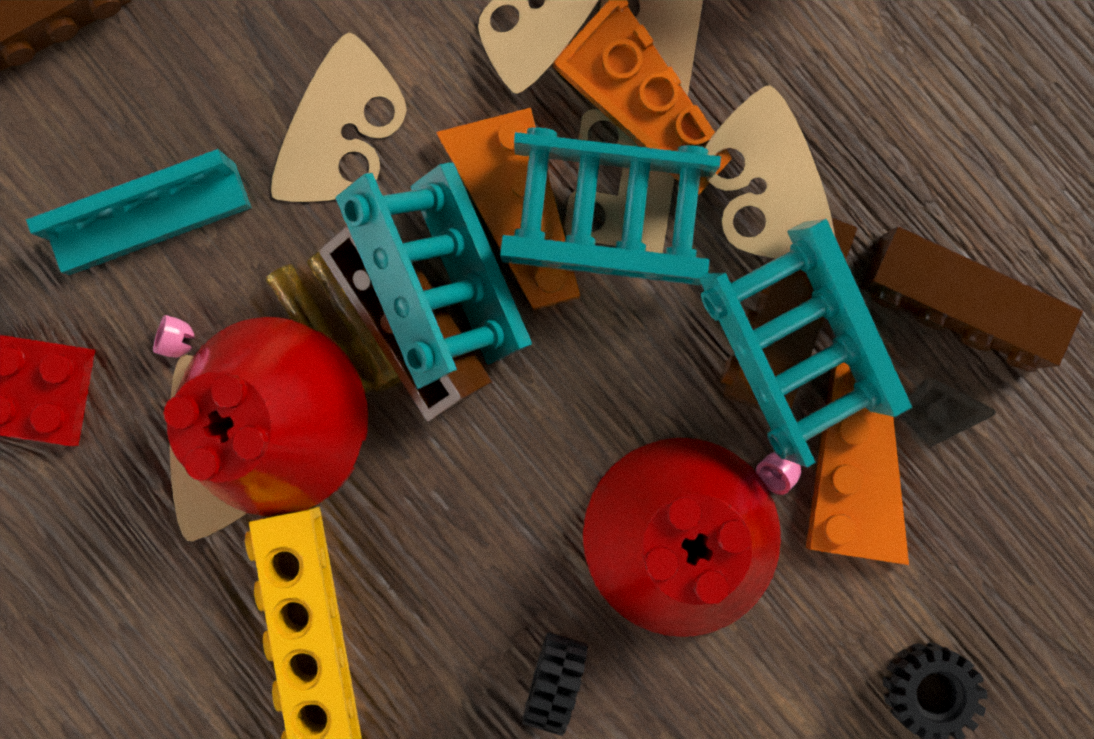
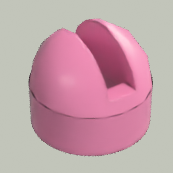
M164 315L156 333L153 353L175 358L186 355L191 351L192 347L182 343L183 338H195L190 325L181 319Z
M772 452L757 465L756 473L763 480L769 491L784 495L798 482L801 475V466L791 461L783 460L775 452Z

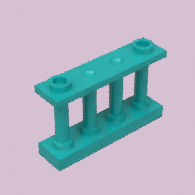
M540 127L528 128L527 133L515 132V155L529 156L521 227L520 229H515L514 236L503 235L500 254L503 263L701 285L699 278L708 273L710 259L696 257L697 250L692 249L700 177L714 176L720 167L721 156L708 155V149L693 145L679 146L677 151L561 138L557 137L556 131ZM549 159L579 162L571 235L565 236V242L545 240V233L541 231ZM599 165L630 168L621 241H616L615 248L596 246V239L591 237ZM650 171L680 174L672 247L666 248V254L647 252L646 244L642 243Z
M454 162L436 166L410 186L412 191L382 195L373 173H366L335 197L417 389L423 388L456 371L457 368L452 359L454 357L481 349L487 365L532 345ZM421 210L432 237L403 243L391 215ZM440 256L452 284L423 291L412 262ZM461 303L472 330L443 338L432 310Z
M827 219L806 221L789 229L787 233L792 244L788 253L730 283L726 273H707L699 278L704 292L701 293L703 305L715 321L719 320L769 424L771 431L767 433L770 445L781 459L804 467H809L816 463L806 441L863 408L868 409L870 412L896 417L912 408ZM800 269L806 272L814 289L812 298L753 330L740 302ZM822 316L826 318L835 335L833 345L775 376L762 349ZM843 362L849 365L856 381L854 390L796 422L784 395Z

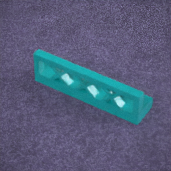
M219 149L28 218L26 222L31 234L50 241L60 272L70 276L246 211L252 207L236 163Z

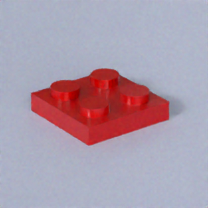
M0 335V436L65 446H79L95 349Z

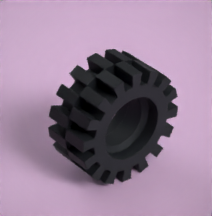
M551 632L547 633L526 701L523 725L560 736L565 734L571 719L572 710H574L577 692L580 689L581 677L584 673V663L587 658L588 649L587 643Z
M928 642V647L920 643L911 645L913 649L911 653L902 649L897 653L901 659L899 664L896 665L890 661L887 669L893 673L892 677L883 678V686L889 690L888 694L883 695L885 703L892 708L890 710L891 714L903 726L921 739H948L950 735L955 739L966 738L961 729L966 726L974 731L979 726V724L972 720L974 713L984 717L986 708L978 703L979 699H987V690L978 685V683L984 681L981 673L972 669L975 665L968 659L936 643ZM930 674H942L947 677L951 685L949 700L938 710L930 711L923 709L917 700L918 685L923 678Z

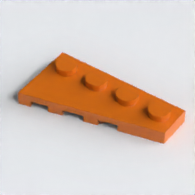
M609 0L553 62V68L640 147L677 151L679 146L684 145L705 148L715 131L699 107L693 105L681 87V80L672 67L667 66L653 45L654 40L644 25L639 24L629 9L628 1ZM723 149L716 154V156H721L720 167L716 171L717 175L732 159L727 149ZM669 173L679 182L680 174ZM700 177L698 196L710 184L706 177Z
M531 108L436 132L442 146L451 161L454 162L464 186L468 190L500 250L503 235L514 236L515 229H520L529 156L515 155L514 137L515 132L527 133L528 128L536 127ZM547 172L541 231L545 233V240L565 242V235ZM507 263L532 310L580 298L574 271Z
M844 362L831 369L826 405L854 390L855 378L849 365ZM863 408L822 432L806 548L821 552L909 565L894 419L892 416L870 412L868 409Z

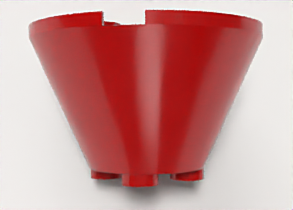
M260 317L243 320L224 328L212 336L191 359L175 396L167 401L163 412L167 423V435L171 449L177 460L185 468L187 474L194 480H198L209 492L227 505L259 516H276L307 510L332 496L342 487L355 468L353 466L359 455L362 441L366 440L368 430V408L365 391L361 379L346 353L321 331H316L292 319L279 317Z
M662 439L641 446L624 455L609 468L598 482L589 500L584 518L583 547L592 579L601 595L610 606L628 621L648 631L667 636L690 637L704 635L720 630L740 619L759 601L768 588L776 570L780 554L781 531L779 517L773 498L763 480L747 462L735 453L717 444L699 439ZM685 538L695 540L690 548L685 550L681 547Z

